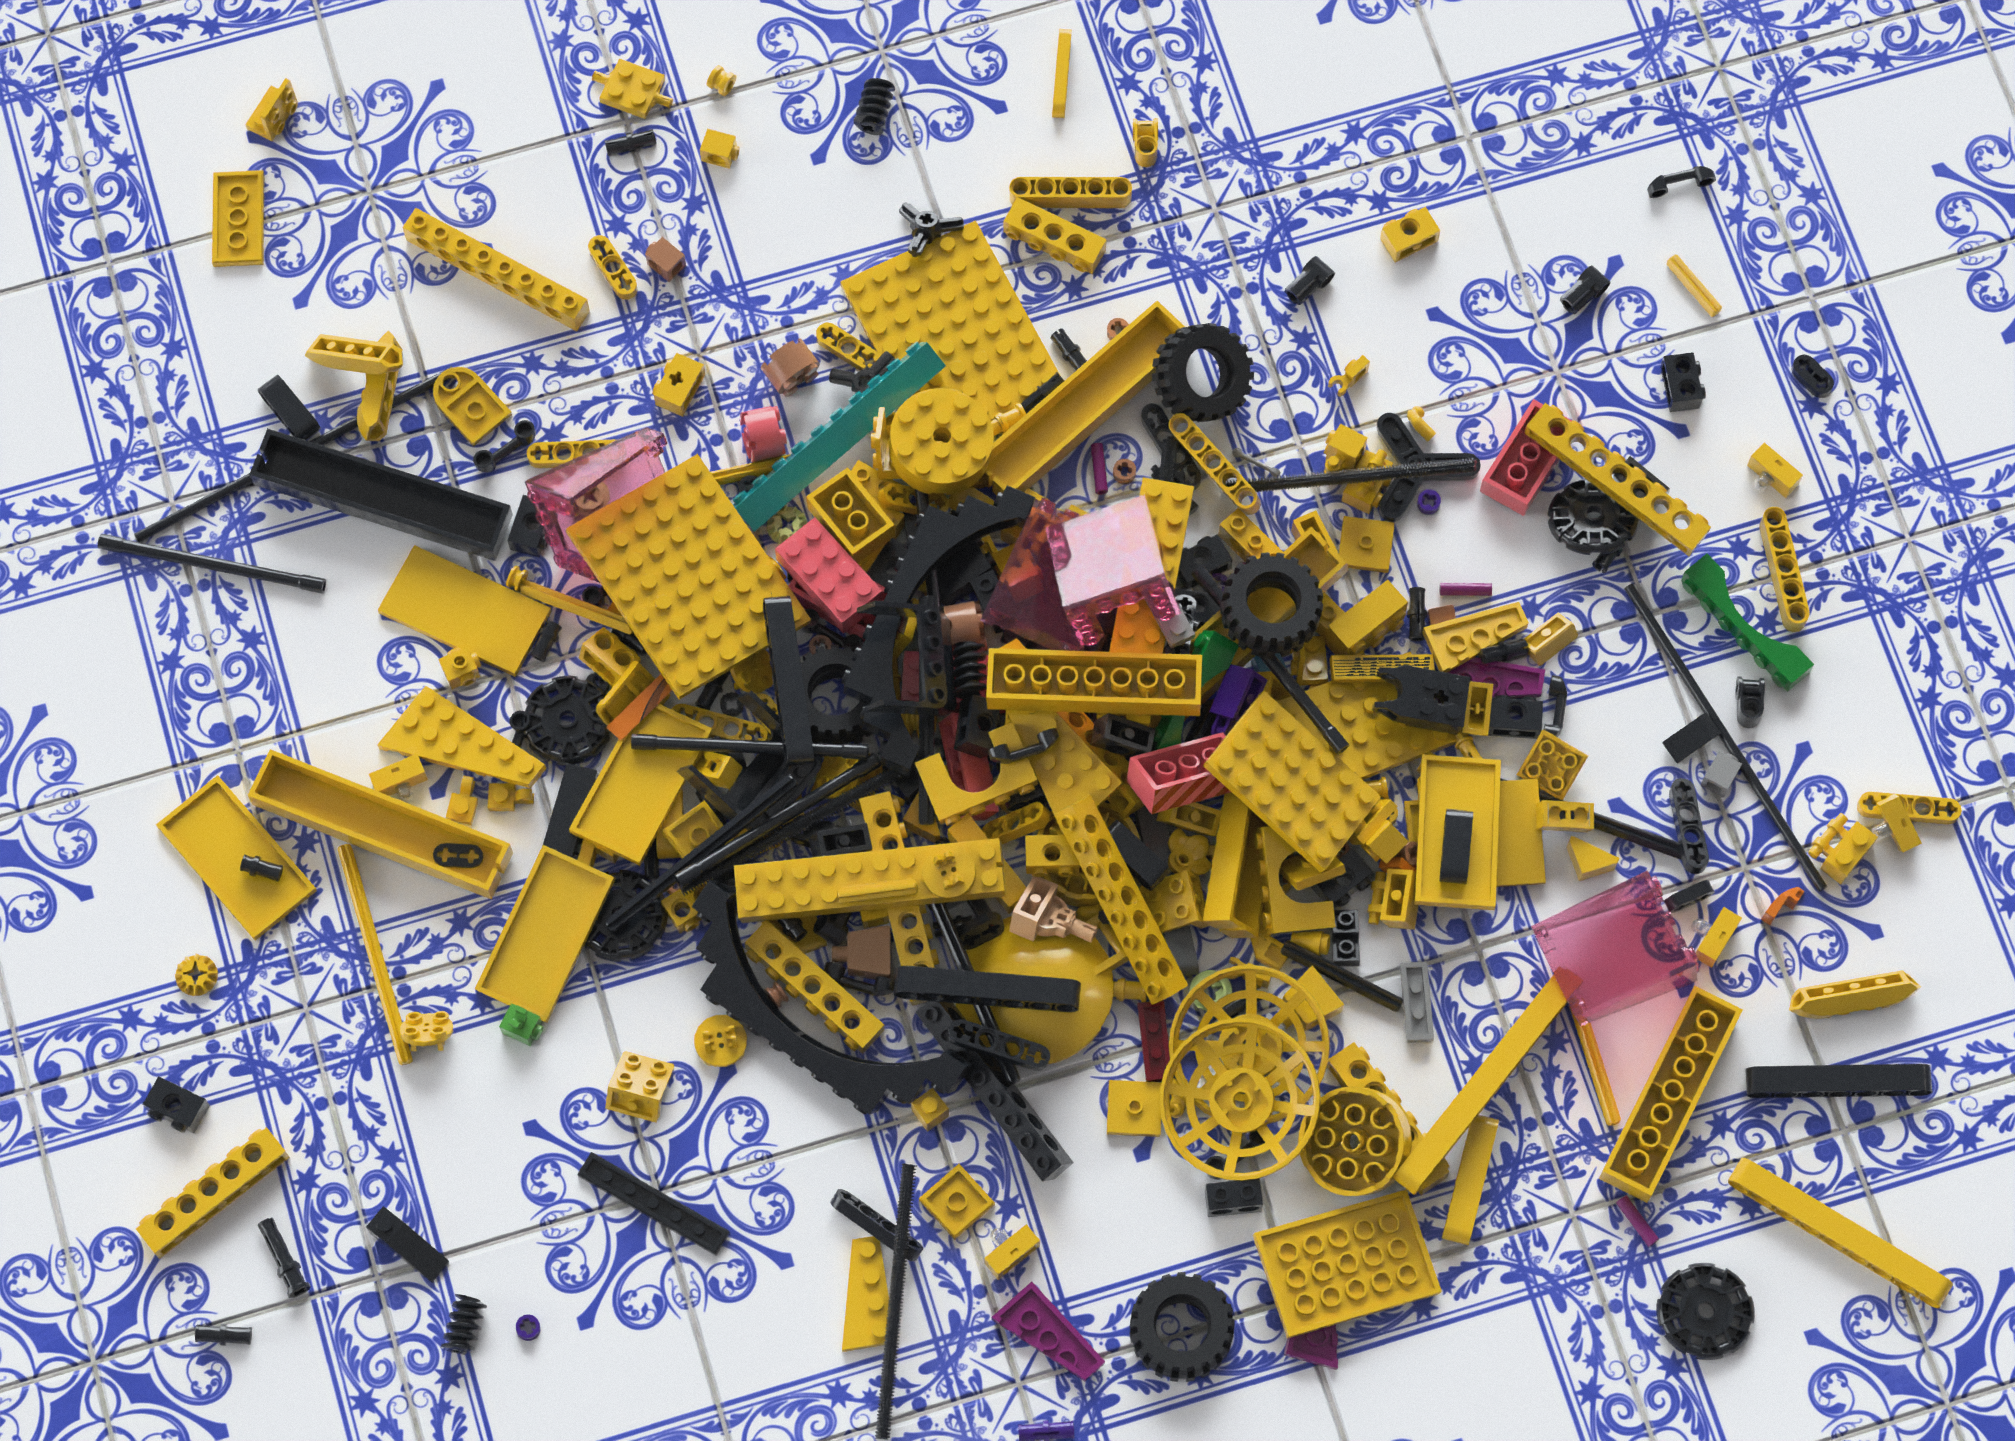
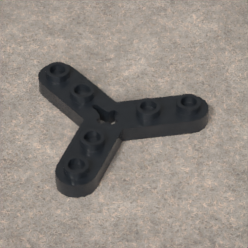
M1384 413L1379 417L1376 427L1378 435L1401 467L1402 464L1405 467V464L1408 466L1409 463L1411 466V463L1414 465L1417 462H1422L1423 465L1425 462L1427 465V462L1430 464L1431 461L1434 464L1433 461H1435L1437 464V461L1440 463V460L1442 463L1443 460L1445 463L1446 460L1448 463L1449 460L1453 462V459L1455 462L1456 459L1459 462V459L1462 461V458L1464 461L1465 458L1469 461L1468 458L1472 460V457L1477 461L1476 472L1467 473L1466 471V473L1463 472L1462 474L1460 472L1459 474L1453 473L1452 475L1447 473V475H1431L1430 477L1428 475L1427 477L1421 476L1416 478L1415 476V478L1409 477L1408 479L1407 477L1405 479L1396 478V480L1392 481L1379 506V513L1384 520L1389 522L1400 520L1423 481H1468L1478 476L1481 463L1474 454L1423 453L1397 414Z

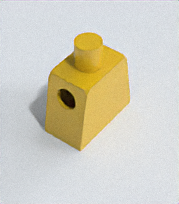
M1312 965L1297 981L1315 998L1325 1016V1020H1328L1343 1012L1344 1003ZM1291 987L1284 994L1282 1000L1287 1003L1297 991ZM1304 1000L1294 1011L1306 1031L1319 1025L1311 1006ZM1288 1017L1281 1026L1284 1029H1288L1293 1025V1022Z

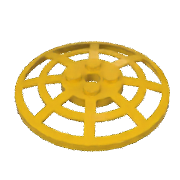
M1233 966L1204 978L1192 988L1181 1002L1170 1029V1059L1178 1047L1185 1041L1179 1040L1180 1029L1188 1009L1196 999L1207 1009L1199 1023L1198 1031L1209 1025L1213 1017L1218 1021L1232 1019L1222 1008L1233 1001L1246 998V1014L1235 1018L1255 1019L1267 1022L1278 1028L1289 1017L1295 1026L1299 1045L1306 1052H1322L1317 1072L1319 1085L1321 1084L1329 1062V1030L1325 1016L1315 998L1294 978L1265 966ZM1245 974L1246 990L1230 993L1217 1002L1204 991L1212 984L1224 978ZM1256 974L1277 978L1292 986L1297 992L1286 1003L1271 993L1257 990ZM1257 998L1269 1001L1281 1009L1270 1020L1264 1016L1257 1015ZM1304 1000L1309 1003L1317 1017L1322 1041H1306L1303 1024L1294 1011ZM1247 1028L1224 1029L1220 1034L1219 1040H1206V1042L1213 1051L1228 1045L1244 1044ZM1258 1029V1046L1271 1051L1280 1059L1283 1052H1295L1290 1045L1279 1037ZM1196 1045L1189 1050L1195 1051L1198 1065L1205 1059ZM1244 1052L1231 1053L1221 1057L1227 1070L1243 1067ZM1255 1054L1253 1070L1265 1076L1277 1068L1267 1058ZM1303 1062L1292 1070L1291 1074L1294 1080L1299 1076L1304 1065ZM1180 1063L1174 1076L1179 1085L1188 1086L1189 1083ZM1207 1068L1202 1074L1207 1082L1201 1089L1211 1090L1219 1076L1217 1074L1212 1075L1209 1068ZM1283 1077L1278 1081L1280 1085L1273 1089L1275 1097L1285 1090L1289 1093L1286 1079ZM1312 1084L1305 1094L1297 1086L1298 1104H1306L1313 1096ZM1240 1093L1235 1098L1237 1101L1245 1102L1244 1107L1249 1103V1097L1246 1093ZM1195 1099V1106L1212 1117L1210 1106L1201 1099ZM1279 1112L1271 1115L1266 1125L1285 1119L1288 1113Z
M1233 1018L1206 1025L1193 1033L1178 1047L1164 1071L1160 1086L1159 1104L1166 1134L1174 1148L1186 1161L1211 1176L1225 1180L1244 1181L1272 1175L1288 1166L1300 1155L1316 1129L1320 1114L1321 1093L1314 1065L1306 1051L1294 1038L1267 1022L1255 1019ZM1247 1028L1245 1044L1228 1045L1213 1051L1204 1039L1224 1029ZM1258 1029L1279 1037L1290 1045L1296 1053L1283 1062L1271 1051L1256 1046ZM1196 1045L1205 1059L1194 1070L1188 1086L1172 1084L1174 1074L1181 1060ZM1244 1052L1242 1068L1227 1070L1219 1059L1231 1053ZM1255 1054L1267 1058L1277 1068L1264 1077L1259 1072L1253 1070ZM1301 1062L1307 1068L1312 1083L1313 1106L1298 1104L1297 1086L1290 1071ZM1211 1065L1219 1077L1214 1082L1211 1090L1197 1088L1202 1074ZM1283 1077L1286 1079L1289 1088L1290 1102L1275 1100L1272 1086ZM1240 1093H1246L1249 1097V1103L1244 1108H1238L1235 1104V1098ZM1170 1094L1186 1097L1187 1115L1193 1127V1130L1180 1138L1171 1118ZM1195 1099L1209 1101L1210 1110L1213 1115L1202 1124H1200L1196 1114ZM1273 1111L1288 1113L1282 1128L1274 1136L1266 1122L1271 1117ZM1296 1115L1311 1116L1309 1126L1302 1140L1287 1155L1279 1142L1291 1129ZM1218 1125L1232 1131L1229 1147L1216 1142L1207 1133ZM1257 1130L1265 1141L1264 1144L1254 1148L1240 1149L1243 1133ZM1200 1138L1210 1148L1227 1155L1224 1171L1203 1163L1186 1147ZM1271 1150L1278 1161L1273 1166L1260 1171L1235 1173L1238 1157L1255 1156Z

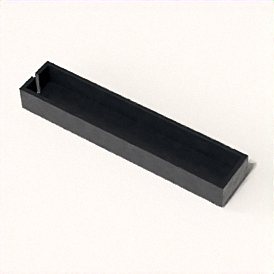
M268 428L259 448L261 455L257 454L249 473L253 485L493 561L497 559L513 516L509 504Z

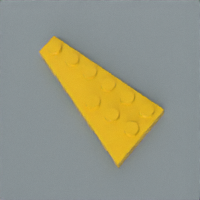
M1007 710L1023 747L1039 743L1037 734L1057 728L1059 738L1052 747L1044 753L1028 757L1053 814L1090 795L1096 807L1099 808L1124 784L1057 712Z

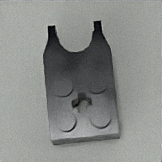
M1407 665L1395 668L1380 667L1377 670V677L1384 679L1395 687L1397 699L1375 702L1372 705V711L1382 714L1394 722L1404 723L1406 726L1457 735L1464 727L1470 677ZM1434 698H1438L1442 704L1439 705L1438 700Z

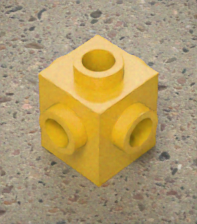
M467 646L464 648H454L446 656L438 659L452 690L461 685L469 686L480 677L478 668L481 667V663L475 652L470 654Z

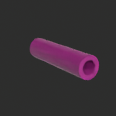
M1093 443L1090 446L1095 493L1103 495L1108 493L1104 448L1102 443Z
M1440 583L1439 594L1440 596H1492V583Z
M1627 1195L1616 1202L1648 1247L1659 1240Z

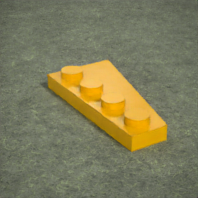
M1515 602L1426 626L1423 628L1422 634L1431 654H1433L1438 670L1447 673L1478 656L1482 648L1495 646L1499 642L1505 641L1527 629L1529 622L1520 602Z
M874 1236L852 1239L842 1352L885 1345L884 1341L886 1340L884 1338H886L885 1331L887 1330L885 1328L887 1327L886 1324H888L886 1318L888 1317L887 1310H889V1295L881 1244Z

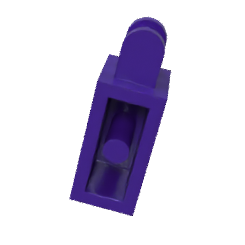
M1230 664L1209 711L1216 716L1211 728V735L1223 732L1227 736L1257 696L1264 690L1267 683L1266 678L1254 670Z

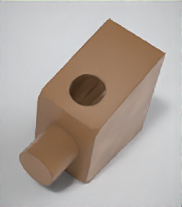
M890 926L847 933V946H832V962H847L848 975L873 980H876L877 976L891 979Z

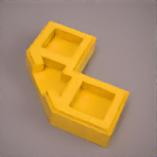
M1261 917L1258 938H1250L1255 959L1269 968L1280 971L1288 957L1281 954L1284 944L1271 937L1272 934H1267V929H1264Z

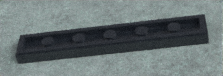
M593 1152L589 1154L577 1174L578 1177L715 1256H717L730 1235V1231Z

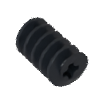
M871 78L865 81L861 99L859 100V107L854 117V124L859 130L876 136L883 133L881 127L886 123L883 118L888 116L886 109L890 108L891 103L889 100L893 99L891 92L895 91L893 83L880 78Z
M972 641L955 643L953 645V657L955 658L953 666L956 668L953 672V676L956 678L954 680V686L956 687L954 696L960 699H965L972 694L981 696L980 691L986 690L987 685L980 683V681L986 680L987 675L979 673L986 670V665L979 662L984 661L986 655L978 652L985 650V645Z
M455 1294L460 1301H453L452 1307L457 1311L450 1312L449 1317L455 1322L447 1323L446 1328L451 1332L444 1333L443 1338L449 1343L441 1344L440 1348L452 1353L466 1355L467 1352L476 1350L469 1342L479 1339L472 1331L481 1330V1326L475 1323V1320L484 1319V1316L478 1312V1309H486L487 1305L479 1299Z

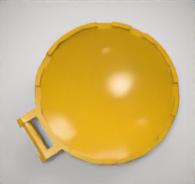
M1098 915L1085 923L1097 926L1098 929L1100 928L1116 952L1110 958L1096 937L1092 943L1072 934L1064 938L1057 935L1048 937L1037 935L1035 940L1031 941L1009 931L1012 916L1002 919L1005 928L1001 935L976 948L966 950L974 971L1074 979L1081 983L1079 1010L1076 1012L990 1006L1001 1032L1045 1046L1050 1052L1048 1065L1057 1063L1080 1052L1099 1034L1113 1003L1114 982L1112 971L1129 961L1110 924H1102L1098 919ZM955 1003L967 1021L981 1025L973 1005ZM986 1035L979 1037L987 1048L991 1047ZM1006 1044L1011 1056L1019 1053V1047L1016 1044ZM1024 1047L1021 1059L1025 1060L1026 1055H1029L1027 1054L1029 1048ZM1036 1052L1035 1055H1029L1034 1057L1035 1063L1045 1060L1041 1058L1040 1052Z

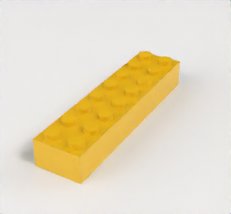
M989 648L986 693L987 709L1200 716L1202 655Z
M1694 985L1598 1179L1648 1203L1743 1009Z

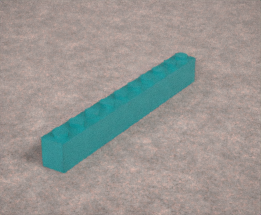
M915 342L906 349V356L901 360L899 358L893 360L886 367L888 371L884 375H877L867 383L869 387L863 393L858 391L848 400L850 404L843 410L842 408L835 410L829 416L831 420L826 425L820 424L810 432L811 438L805 443L803 441L797 443L791 449L792 454L786 459L782 457L771 466L773 470L768 475H760L752 482L753 488L747 493L742 491L733 499V506L750 531L755 532L872 431L873 418L878 417L879 407H885V417L887 418L946 367L927 342Z

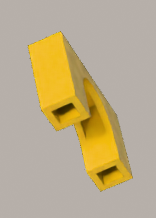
M1013 722L988 732L994 747L1007 744L1010 752L1024 748ZM940 753L915 762L940 825L945 823L947 826L953 825L961 820V816L970 813L971 816L980 814L986 810L985 806L995 803L996 806L1004 804L1010 800L1009 796L1016 793L1025 795L1035 790L1034 786L1038 785V780L1028 757L1010 764L1000 763V773L995 783L984 791L974 793L961 790L951 781Z
M1270 826L1257 828V833L1254 834V846L1259 850V860H1257L1256 867L1257 873L1262 879L1259 896L1261 902H1264L1265 913L1262 914V924L1264 929H1267V934L1336 927L1333 901L1299 903L1290 899L1283 892L1279 883L1280 866L1284 859L1291 853L1296 852V850Z

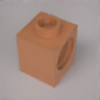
M663 236L657 242H652L646 250L647 265L668 282L686 266L685 255Z

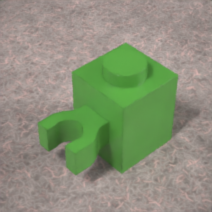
M512 1003L499 1026L502 1034L530 1047L534 1040H539L544 1029L540 1016Z

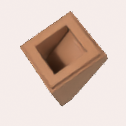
M1454 605L1429 609L1427 613L1429 626L1456 619Z

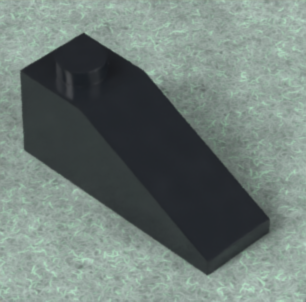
M384 1206L366 1226L368 1232L431 1283L434 1282L450 1262Z

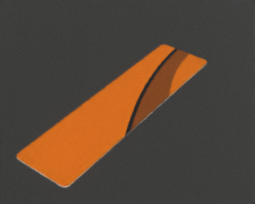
M662 674L607 726V729L619 740H622L672 691Z

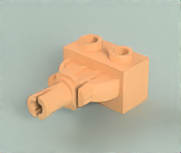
M1032 877L1013 910L1009 931L1031 941H1034L1037 935L1046 937L1057 935L1064 938L1072 934L1092 943L1098 927L1076 918V911L1069 909L1066 903L1056 896L1058 884L1041 877Z

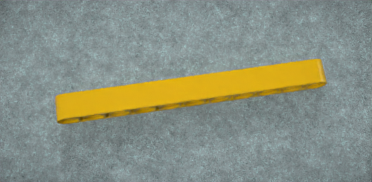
M1563 965L1557 969L1393 1176L1397 1183L1413 1195L1420 1190L1583 983L1582 979Z

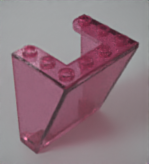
M648 427L643 428L524 482L528 490L527 496L536 509V518L545 531V540L551 546L554 553V562L559 568L600 583L567 535L566 528L665 473L659 457L664 452L663 447L667 445L664 433Z
M1145 495L1045 528L1063 609L1081 646L1094 645L1104 635L1096 614L1108 613L1114 608L1132 605L1144 598L1147 599L1155 618L1170 620L1175 615L1181 614L1152 512Z
M1041 498V501L1035 499L980 621L991 626L996 624L1001 629H1008L1051 650L1082 651L1126 558L1130 542L1126 541V535L1113 530L1112 533L1102 530L1103 525L1089 519L1087 523L1078 519L1080 515L1066 508L1064 512L1056 509V503L1046 498Z
M1648 870L1531 926L1532 932L1579 1026L1698 981L1697 972L1700 971L1698 968L1699 959L1693 947H1687L1681 934L1676 935L1672 927L1676 923L1670 911L1664 912L1661 906V902L1664 901L1661 884L1656 875L1650 876Z

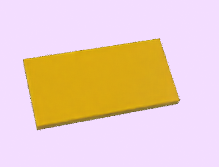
M416 545L413 546L378 608L379 614L452 648H464L467 646L470 654L475 652L480 661L514 677L517 676L539 636L540 629L544 627L552 612L550 607Z
M658 704L622 740L618 739L571 824L569 832L640 866L686 782L677 771L681 767L691 764L695 766L702 751L636 750L631 748L632 734L710 738L713 729Z
M1422 754L1414 905L1495 911L1501 760ZM1446 809L1473 811L1467 884L1439 881Z
M218 775L156 824L162 834L255 941L317 891L316 887ZM245 854L251 857L257 855L261 857V860L283 865V872L279 882L259 875L253 877L249 875V872L240 871L243 856Z
M543 845L476 984L475 990L509 1006L511 1003L516 1006L518 1005L540 1016L543 1022L548 1023L616 878Z

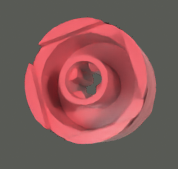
M777 406L740 413V425L745 424L746 426L744 427L742 438L749 459L751 458V462L776 458L785 454L784 444H787L785 430L779 429L780 413Z

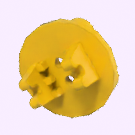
M766 650L730 670L731 676L735 681V690L741 688L742 691H753L755 694H759L773 685L770 655Z
M947 845L938 847L928 855L924 861L922 874L924 883L929 891L939 898L951 899L960 897L968 892L974 884L976 870L974 861L969 853L960 847Z
M444 1011L434 1014L411 1012L406 1015V1020L399 1028L400 1036L403 1041L410 1044L411 1052L417 1051V1046H432L436 1044L438 1051H444L445 1041L453 1033V1024L449 1019L448 1013Z
M714 1015L705 1019L698 1026L694 1035V1047L698 1056L706 1065L727 1067L744 1057L747 1048V1034L739 1021L732 1019L728 1015Z

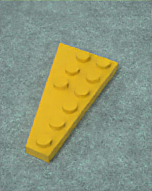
M428 686L422 689L377 744L380 750L399 752L407 757L418 754L419 758L425 759V761L461 771H472L477 775L499 778L501 781L527 788H532L547 769L544 763Z

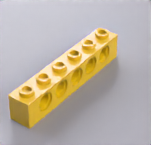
M1239 508L1219 524L1218 536L1245 563L1247 558L1253 555L1259 559L1261 553L1269 552L1270 556L1276 557L1277 553H1283ZM1324 593L1322 600L1323 610L1316 632L1320 636H1325L1326 640L1328 625L1345 612Z
M767 920L746 940V956L755 964L760 962L767 968L765 972L774 981L779 979L786 985L784 989L794 999L797 997L802 999L806 1003L804 1007L813 1016L820 1015L825 1020L824 1025L832 1033L836 1034L839 1032L845 1038L843 1040L844 1043L855 1052L858 1049L863 1054L884 1032L885 1025ZM770 949H778L781 952L780 956L776 959L767 957L766 953ZM796 966L800 969V973L797 976H789L786 973L787 968ZM817 984L820 990L815 994H810L805 990L807 985ZM830 1001H835L840 1007L836 1011H828L825 1005ZM853 1018L858 1020L860 1024L855 1029H849L845 1026V1022Z
M1353 1042L1329 1058L1327 1068L1342 1088L1363 1087L1374 1089L1387 1095L1397 1103L1405 1114L1410 1126L1413 1139L1412 1152L1426 1133L1422 1134L1416 1126L1418 1122L1410 1111L1406 1112L1400 1105L1402 1101L1394 1089L1389 1090L1384 1083L1386 1081L1385 1076L1380 1069L1372 1067L1367 1051L1362 1046L1358 1048L1356 1043ZM1360 1069L1365 1073V1077L1356 1079L1352 1076L1351 1071ZM1445 1158L1418 1191L1421 1196L1448 1177L1450 1172L1448 1168L1450 1166Z
M267 1127L253 1132L248 1137L249 1141L241 1147L236 1146L231 1149L226 1155L227 1158L222 1162L209 1166L205 1170L204 1176L197 1181L192 1180L186 1184L183 1192L177 1197H170L164 1201L161 1209L154 1215L148 1214L141 1219L136 1230L159 1259L290 1158ZM253 1152H261V1158L258 1161L249 1162V1156ZM236 1168L240 1170L239 1175L235 1179H227V1174L231 1169ZM212 1185L218 1186L216 1194L205 1196L208 1187ZM190 1202L196 1203L193 1212H183L186 1204ZM168 1219L174 1220L171 1229L162 1230L164 1221Z

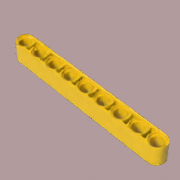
M1741 1158L1728 1179L1729 1185L1931 1307L1940 1308L1953 1286V1283L1942 1274L1749 1159Z

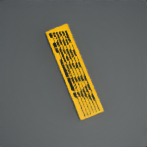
M1433 654L1331 655L1329 659L1332 683L1386 682L1384 679L1376 676L1377 670L1380 667L1395 668L1407 665L1435 670Z

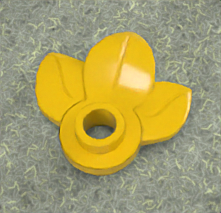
M1177 828L1172 832L1168 839V847L1171 851L1168 857L1169 869L1175 874L1185 870L1196 875L1207 873L1212 868L1211 862L1205 858L1209 849L1207 837L1193 835L1188 838L1181 828Z

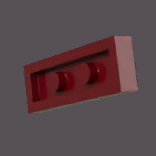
M1164 1000L1155 1004H1151V1002L1137 1003L1146 1082H1161L1164 1071L1170 1061Z

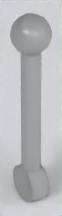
M1238 447L1232 451L1234 457H1241L1270 472L1272 476L1279 477L1281 474L1277 468H1271L1248 456Z

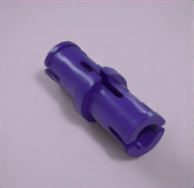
M1043 1420V1423L1018 1424L1019 1441H1050V1439L1075 1438L1073 1420L1054 1423Z

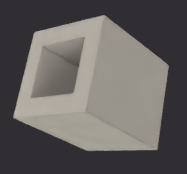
M1719 751L1708 769L1701 786L1724 798L1742 763L1738 762L1734 755L1729 753L1723 754Z

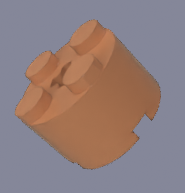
M799 338L797 344L792 340L769 356L772 361L768 365L765 361L761 365V370L777 392L784 394L785 397H789L798 390L797 385L803 381L810 383L819 375L816 370L819 368L820 363L804 341Z
M979 601L943 606L944 614L950 622L952 653L954 650L953 645L963 641L984 644L985 650L983 651H988Z

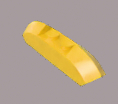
M389 330L378 340V342L394 344L403 351ZM399 370L382 374H365L366 385L365 390H362L361 393L362 402L357 408V424L361 435L366 441H380L387 435Z
M320 334L305 353V357L322 366L367 374L395 372L403 366L402 350L394 344Z
M1903 970L1799 988L1792 995L1789 1011L1806 1018L1825 1019L1837 1014L1847 1015L1854 1011H1870L1877 1007H1882L1883 1009L1905 1001L1915 994L1921 986Z

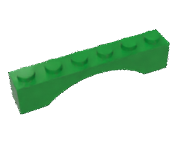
M1708 553L1684 572L1681 579L1683 588L1690 595L1694 594L1698 598L1702 608L1707 613H1712L1718 619L1720 627L1726 632L1729 631L1736 638L1738 646L1745 651L1747 650L1761 669H1766L1771 674L1773 682L1778 687H1783L1788 692L1810 674L1814 663L1796 645L1784 644L1770 639L1756 631L1743 619L1729 596L1725 571Z
M1203 630L1197 636L1194 643L1195 649L1192 655H1202L1201 688L1214 676L1229 669L1239 648L1237 643L1216 631ZM1161 715L1162 718L1158 726L1154 728L1155 735L1151 751L1181 744L1185 716Z

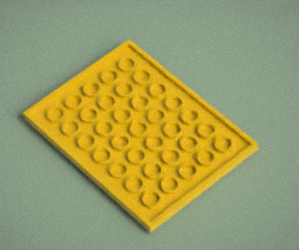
M976 220L964 225L963 230L951 231L939 238H935L932 243L926 245L920 256L912 257V254L907 251L840 281V286L874 350L880 356L887 351L895 359L899 358L901 360L907 355L906 349L913 343L927 342L946 365L913 395L934 388L957 390L977 401L988 414L990 421H992L997 413L1003 414L1015 408V404H1021L1037 390V386H1042L1058 372Z
M698 454L566 528L567 535L679 700L768 648L763 598L790 596L796 631L811 622L809 615Z

